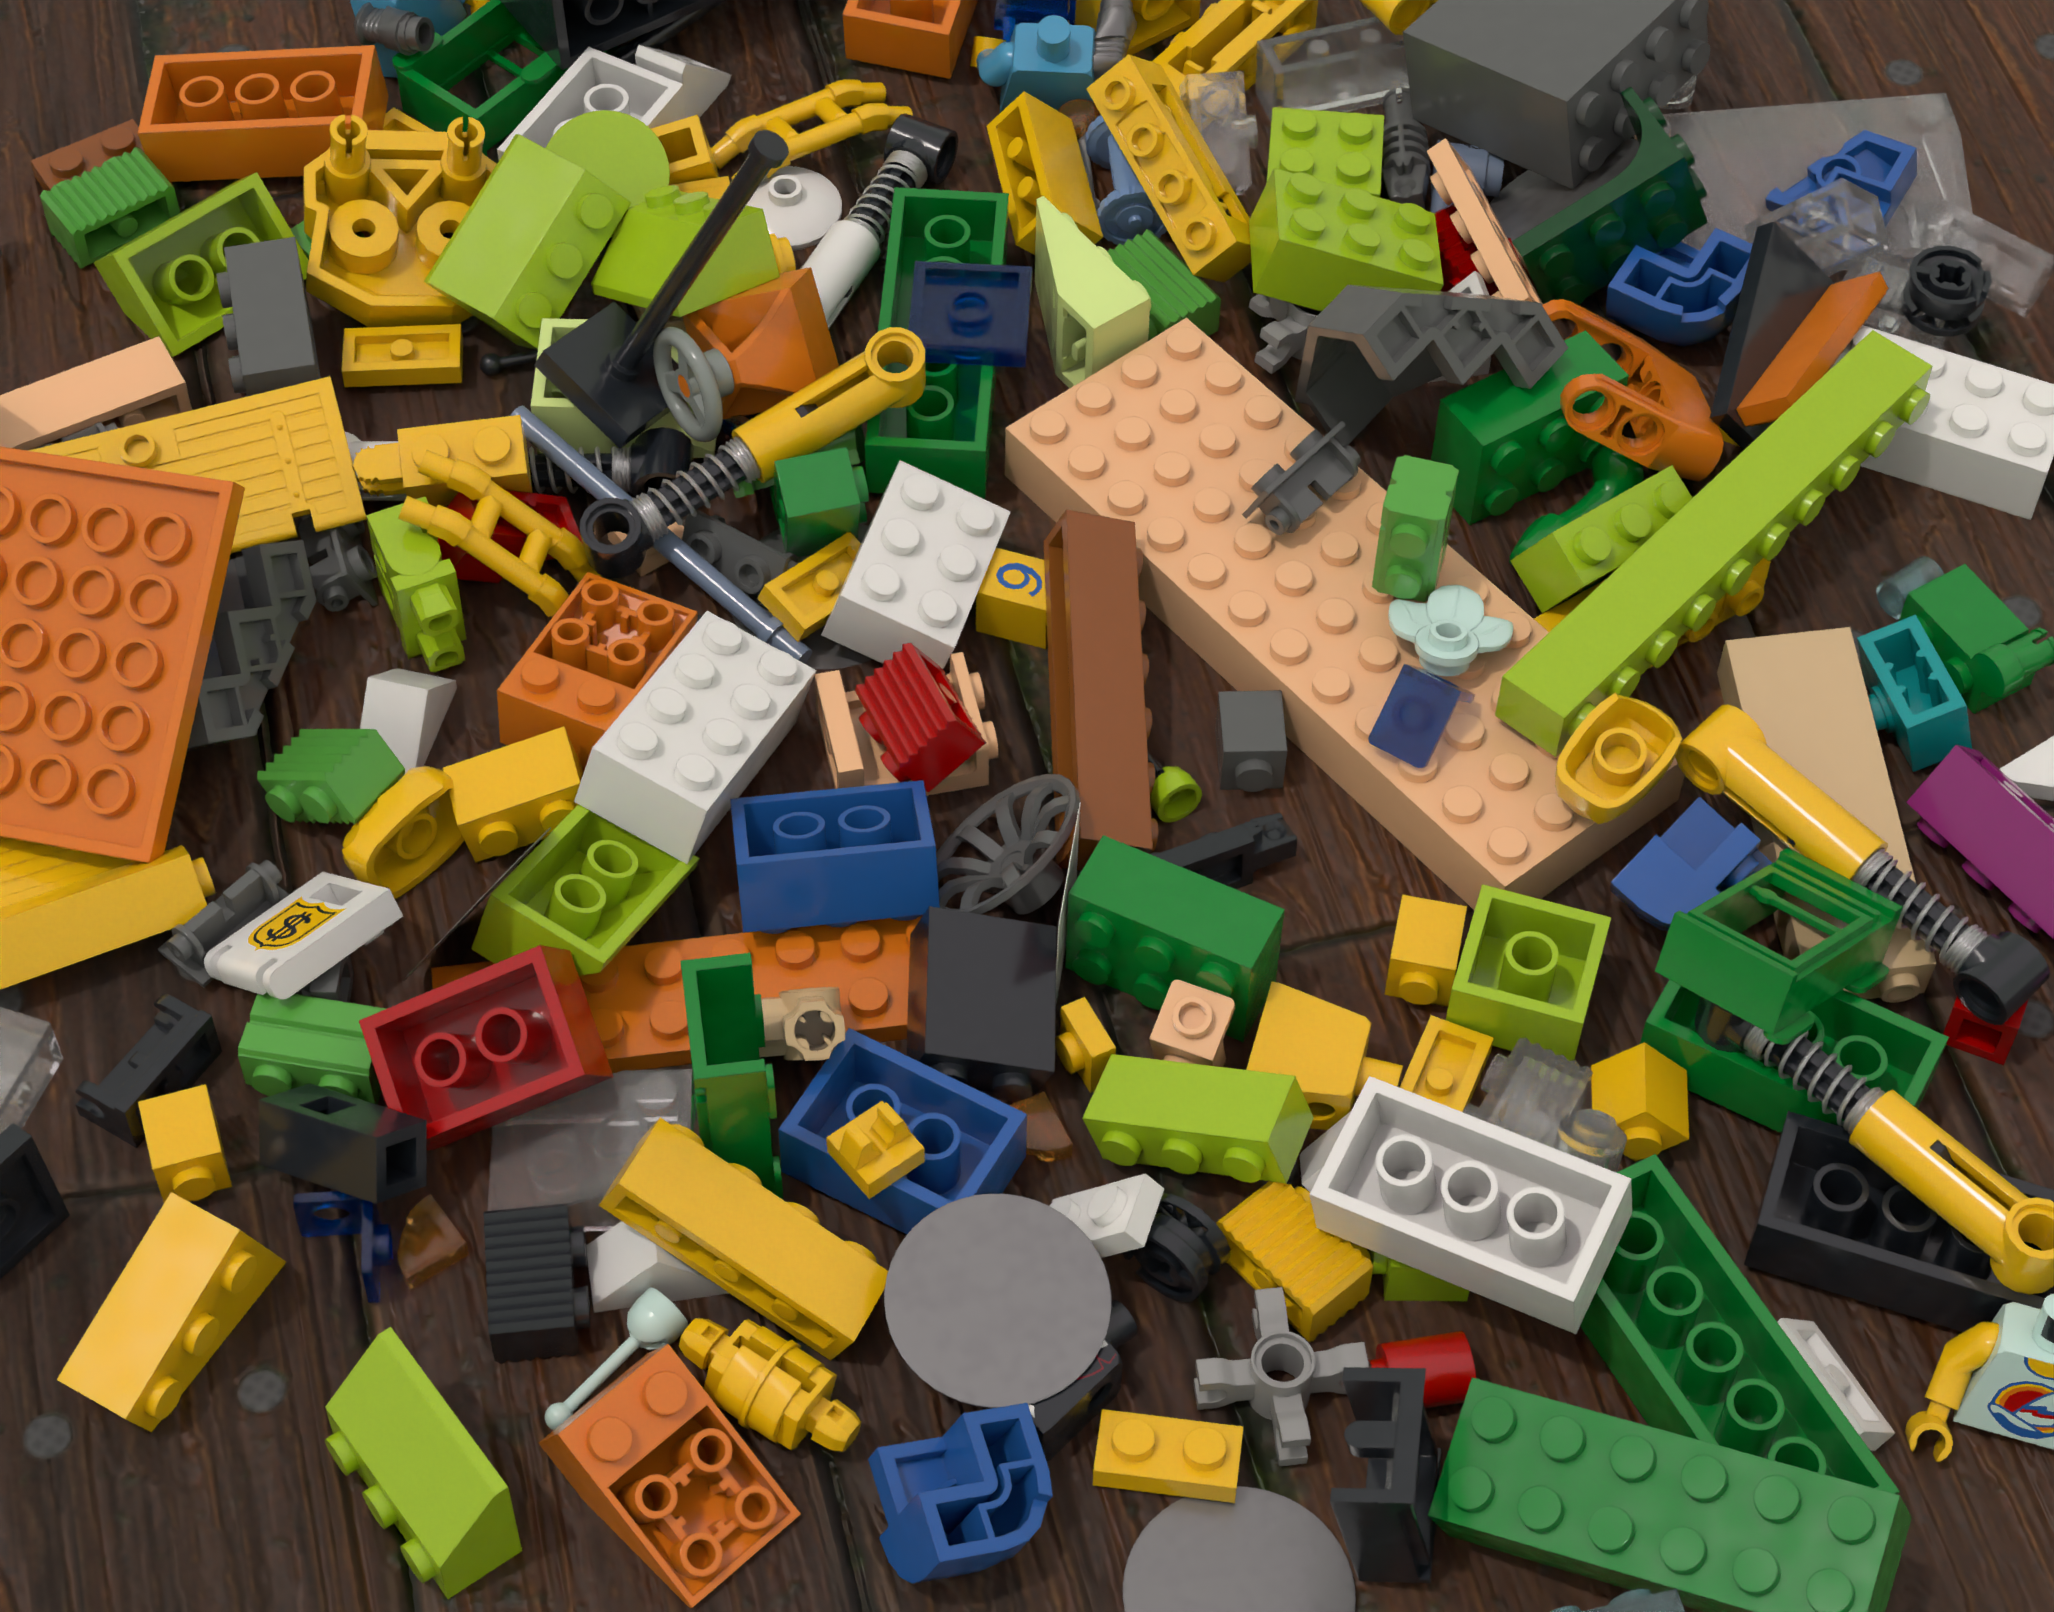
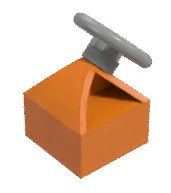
M811 267L779 273L780 277L682 316L687 333L677 327H666L658 334L653 348V360L658 384L673 417L691 438L700 442H710L720 433L723 419L762 413L839 367ZM672 345L678 349L679 369L676 371L673 370ZM687 403L690 404V406H691V408H692L694 414L692 413V411H691L690 408L688 407Z

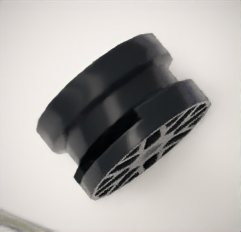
M1942 245L1924 249L1916 255L1909 268L1907 282L1900 299L1902 312L1909 323L1923 332L1945 337H1954L1968 333L1977 326L1992 284L1990 270L1984 271L1981 267L1982 259L1969 250L1956 246ZM1921 311L1925 313V315L1915 317ZM1935 318L1945 320L1943 328L1935 327ZM1960 319L1965 326H1963L1957 320Z
M1163 1194L1145 1246L1123 1252V1255L1127 1260L1135 1256L1141 1264L1135 1273L1149 1286L1164 1296L1179 1302H1192L1207 1287L1208 1274L1214 1275L1220 1271L1230 1259L1231 1249L1226 1236L1218 1225L1200 1208L1173 1194Z

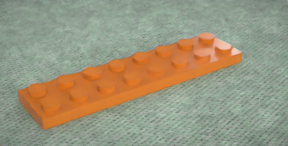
M923 915L908 921L887 918L857 921L846 927L816 925L791 928L778 934L756 931L624 946L600 973L581 975L579 978L612 1073L692 1064L681 961L751 953L754 994H761V998L779 997V992L786 990L839 987L845 1033L850 1028L877 1042L907 1039L910 934ZM488 961L431 968L432 987L436 989L495 963Z

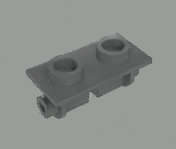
M1341 421L1324 437L1317 429L1312 431L1291 451L1290 455L1296 462L1285 471L1277 463L1252 486L1251 490L1258 498L1242 515L1247 519L1260 508L1266 515L1265 523L1273 533L1282 535L1284 532H1295L1300 527V524L1323 504L1308 488L1309 485L1327 501L1358 473L1357 466L1360 464L1361 459L1357 451L1351 446H1342L1335 439L1336 435L1346 424Z
M698 509L695 510L697 513L696 517L692 516L691 513L688 514L682 540L753 601L761 605L763 604L758 600V596L764 585L798 564V557L791 552L783 554L727 525L725 519L719 515L709 516Z
M311 514L301 516L297 527L301 540L304 542L307 560L314 564L309 569L317 601L329 611L345 609L349 604V600L358 595L364 597L373 607L378 605L372 579L377 577L376 567L372 558L362 546L360 534L365 532L363 521L316 532Z
M264 860L259 865L250 863L245 868L246 873L227 888L218 899L209 903L184 925L177 924L172 928L173 936L158 948L159 953L203 988L207 986L214 978L210 977L204 966L206 953L290 895L277 885L283 878L278 868L269 860Z

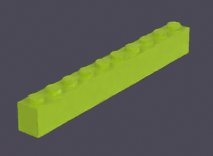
M1872 330L1502 676L1495 716L1554 757H1557L1578 726L1599 703L1614 693L1630 697L1640 680V676L1651 665L1656 668L1661 667L1674 652L1682 635L1689 629L1694 632L1701 629L1712 615L1716 603L1726 593L1731 596L1736 595L1746 584L1753 567L1763 558L1768 561L1772 560L1785 545L1789 533L1799 523L1807 526L1820 512L1825 498L1834 489L1842 492L1851 484L1860 469L1861 463L1870 455L1874 458L1879 457L1887 449L1896 430L1904 422L1911 425L1918 420L1930 400V393L1925 390L1933 366Z

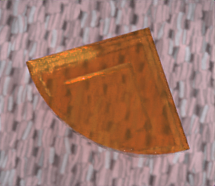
M1045 1092L1010 1105L1027 1114L1026 1154L1038 1156L1039 1161L1046 1162L1072 1157L1073 1144Z
M431 1194L422 1199L410 1211L407 1217V1224L399 1241L397 1257L402 1277L409 1290L469 1255L466 1241Z

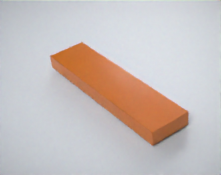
M1880 271L1834 283L1828 287L1736 410L1745 426L1750 425L1751 427L1776 421L1830 370L1889 289Z

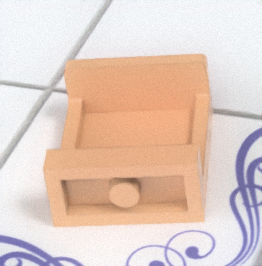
M963 652L950 654V672L946 676L954 687L955 692L959 695L958 698L964 703L963 706L968 710L967 713L971 716L978 731L982 734L981 737L987 743L929 793L926 792V796L989 785V759L998 758V743L993 722H982L979 710L985 709L981 677L978 672L969 674ZM840 671L815 674L816 712L835 789L900 783L888 771L880 758L887 750L886 746L874 740L860 723L859 716L866 710L855 691H844Z

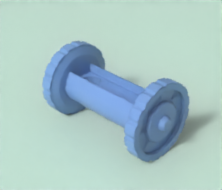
M1100 115L1088 126V131L1085 134L1087 154L1091 157V160L1103 168L1111 169L1114 191L1101 201L1100 207L1097 209L1103 237L1116 245L1119 243L1124 245L1128 238L1133 240L1137 234L1142 235L1148 229L1160 238L1167 229L1103 117Z

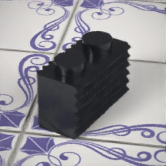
M568 1203L484 1211L488 1332L494 1361L503 1364L508 1360L518 1362L521 1359L531 1361L536 1357L545 1360L550 1356L560 1358L565 1354L572 1357L579 1353L578 1329L591 1328L588 1286L575 1287L574 1268L587 1267L588 1265L584 1225L571 1226Z

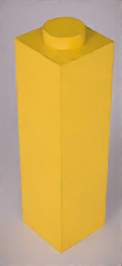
M183 845L166 850L164 855L151 863L132 862L0 908V990L174 928L177 924L184 925L207 906L205 897L216 894L203 857L191 861L187 850Z

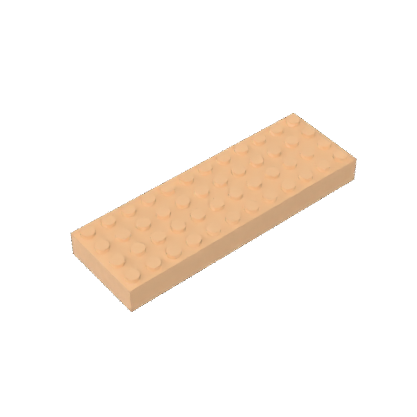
M1188 318L1183 319L1005 428V476L1056 523L1066 509L1135 522L1136 547L1141 548L1143 552V566L1138 579L1139 600H1143L1148 609L1237 691L1281 690L1286 737L1473 910H1475L1482 884L1542 899L1678 801L1685 775L1679 768L1675 758L1662 779L1645 797L1625 813L1607 823L1597 824L1578 815L1562 798L1558 797L1555 787V773L1559 755L1554 757L1495 716L1502 676L1549 632L1448 544L1436 589L1447 585H1462L1480 595L1484 603V616L1501 618L1512 622L1513 635L1510 643L1500 651L1477 654V657L1470 662L1467 671L1460 675L1440 676L1428 672L1421 666L1419 655L1415 651V643L1397 636L1389 625V606L1392 601L1400 598L1377 592L1372 587L1382 509L1387 491L1359 467L1357 475L1345 483L1327 501L1309 485L1308 488L1323 504L1301 523L1300 527L1293 533L1284 532L1282 535L1273 533L1265 523L1266 515L1260 508L1246 519L1242 514L1258 498L1251 490L1252 486L1277 463L1285 471L1296 462L1290 455L1291 451L1315 429ZM1401 599V600H1407V601H1412V602H1416V603H1427V602H1428V601L1422 602V601H1417V600H1412V599Z

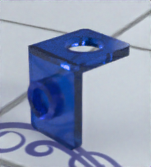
M1404 664L1369 735V743L1417 768H1425L1458 701L1472 703L1476 694L1421 667Z
M339 1191L295 1194L293 1196V1208L300 1234L303 1237L362 1234L361 1272L368 1302L380 1303L381 1266H391L393 1263V1240L391 1225L381 1224L377 1204ZM323 1208H340L351 1214L341 1219L330 1220L319 1218L313 1213Z

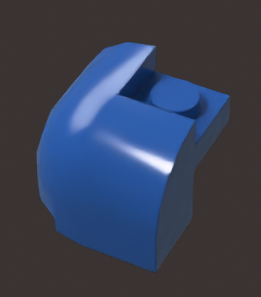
M1715 228L1701 250L1680 242L1672 248L1664 249L1655 254L1636 245L1608 285L1606 317L1664 343L1685 347L1711 341L1734 320L1753 244Z
M1698 797L1661 837L1655 835L1611 881L1610 891L1638 917L1659 930L1668 931L1674 913L1680 910L1685 914L1688 913V911L1772 864V862L1758 850L1761 840L1743 823L1734 828L1701 797Z
M1028 1403L963 1413L943 1437L878 1447L868 1458L888 1523V1528L879 1537L889 1563L900 1578L912 1584L979 1572L1014 1557L1041 1527L1047 1502L1053 1497L1049 1467Z

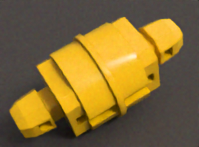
M694 1318L681 1335L679 1348L684 1356L702 1370L708 1368L704 1390L718 1407L737 1418L738 1424L746 1429H754L775 1443L778 1442L789 1450L795 1449L808 1432L812 1433L811 1440L833 1451L844 1452L855 1440L861 1426V1421L857 1414L838 1399L830 1401L837 1375L825 1368L823 1363L800 1349L801 1345L793 1340L787 1341L768 1328L761 1327L750 1319L744 1320L730 1337L728 1336L729 1330L709 1319Z

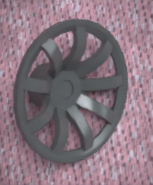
M1045 774L1031 777L998 793L967 817L946 839L936 853L938 882L949 874L967 875L950 880L939 889L940 908L983 914L1005 902L1015 914L1024 915L1035 911L1049 901L1061 886L1064 878L1063 870L1053 858L1071 834L1078 815L1080 794L1070 779L1060 774ZM1055 791L1062 795L1045 804L1040 811L1041 802L1048 794ZM1028 795L1023 808L1020 831L1015 819L1013 803L1016 799ZM1065 811L1064 821L1059 832L1045 830L1052 817ZM994 813L996 814L998 827L1005 842L1002 847L977 829L983 821ZM962 842H966L985 856L988 862L974 858L951 856ZM965 891L961 898L960 908L951 909L945 907L953 895ZM983 891L997 893L978 904L979 897Z

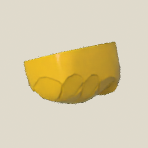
M1617 693L1612 694L1587 715L1559 755L1555 773V787L1558 797L1562 798L1575 813L1597 824L1607 823L1617 818L1645 797L1667 772L1682 740L1678 727L1668 715L1655 706L1638 699L1618 695Z
M429 766L410 768L394 786L378 797L377 802L352 826L343 841L342 846L344 848H342V854L345 864L358 881L389 888L396 899L434 872L463 843L464 838L457 826L448 790L452 791L454 789L453 779L440 769Z

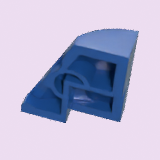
M1863 130L1846 141L1843 148L1837 154L1822 157L1808 166V176L1784 192H1781L1778 187L1771 190L1765 199L1766 208L1792 226L1819 241L1866 261L1917 176V148Z

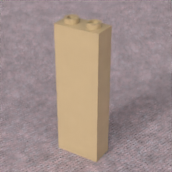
M1845 627L1726 640L1717 671L1724 705L1735 706L1747 713L1763 732L1768 747L1888 843L1886 852L1893 856V860H1898L1896 868L1903 873L1912 871L1910 879L1916 883L1851 628ZM1751 817L1754 833L1761 840L1758 850L1774 863L1778 860L1780 852L1789 847ZM1785 892L1783 899L1840 929L1848 925ZM1780 909L1773 913L1783 956L1789 960H1793L1830 936ZM1896 925L1882 962L1889 968L1887 978L1865 993H1850L1863 999L1881 998L1883 1001L1890 1003L1914 998L1926 990L1937 964L1934 952H1927L1925 950V941L1923 939L1912 940L1911 930L1908 927L1899 929Z

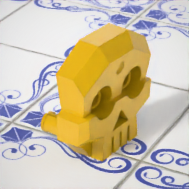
M345 115L336 117L330 124L331 143L329 149L304 167V232L312 239L307 267L306 292L367 327L459 324L473 316L426 284L424 280L450 240L444 237L443 234L456 231L497 165L482 153L485 138L483 125L478 120L468 117L467 132H462L463 117H459L449 124L447 132L368 130L366 123L361 118L351 115V129L346 130ZM366 231L372 234V236L363 238L355 235V233Z

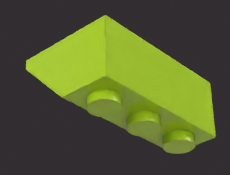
M515 134L424 282L516 345L538 350L542 318L560 319L632 202L582 167L520 134Z
M255 172L95 261L94 264L122 311L149 338L153 339L159 336L172 358L224 328L222 315L233 313V307H222L216 273L227 272L224 247L295 236L260 176ZM296 239L303 279L305 280L307 278L309 260Z
M676 185L663 186L648 191L644 195L646 201L629 207L619 222L591 282L593 293L598 296L647 308L719 199L708 197L707 192L679 191V187ZM745 206L672 314L673 316H685L780 277L763 209Z
M578 804L490 894L471 949L495 964L539 945L566 949L571 952L579 976L600 973L696 868L700 858L694 855L688 864H685Z
M389 1327L379 1333L325 1406L333 1432L332 1435L325 1439V1444L334 1461L346 1476L357 1470L369 1487L362 1492V1495L380 1526L386 1529L395 1524L407 1542L401 1545L400 1549L415 1576L423 1584L433 1578L447 1599H449L522 1552L509 1488L394 1330Z

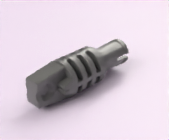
M1401 87V104H1397L1396 88H1394L1383 97L1385 125L1381 181L1388 200L1400 204L1412 203L1424 209L1430 177V162L1427 150H1429L1428 134L1425 127L1413 119L1409 88Z

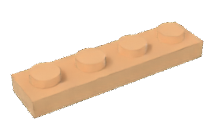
M1446 138L1427 150L1437 170L1435 174L1430 176V180L1447 205L1454 203L1457 211L1450 215V218L1461 237L1468 245L1474 241L1478 250L1470 255L1473 263L1488 284L1495 281L1499 291L1491 296L1542 304L1471 168Z

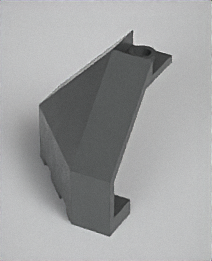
M1347 285L1308 325L1294 402L1308 404L1327 433L1343 421L1346 426L1336 435L1335 439L1342 446H1345L1395 396L1441 376H1444L1448 383L1463 385L1492 354H1495L1514 386L1531 389L1564 354L1568 346L1542 304L1538 302L1481 294Z
M303 540L255 545L242 549L243 556L229 559L187 753L255 736L264 717L259 712L268 689L278 686L295 649L290 644L296 627L299 622L308 620L316 603Z

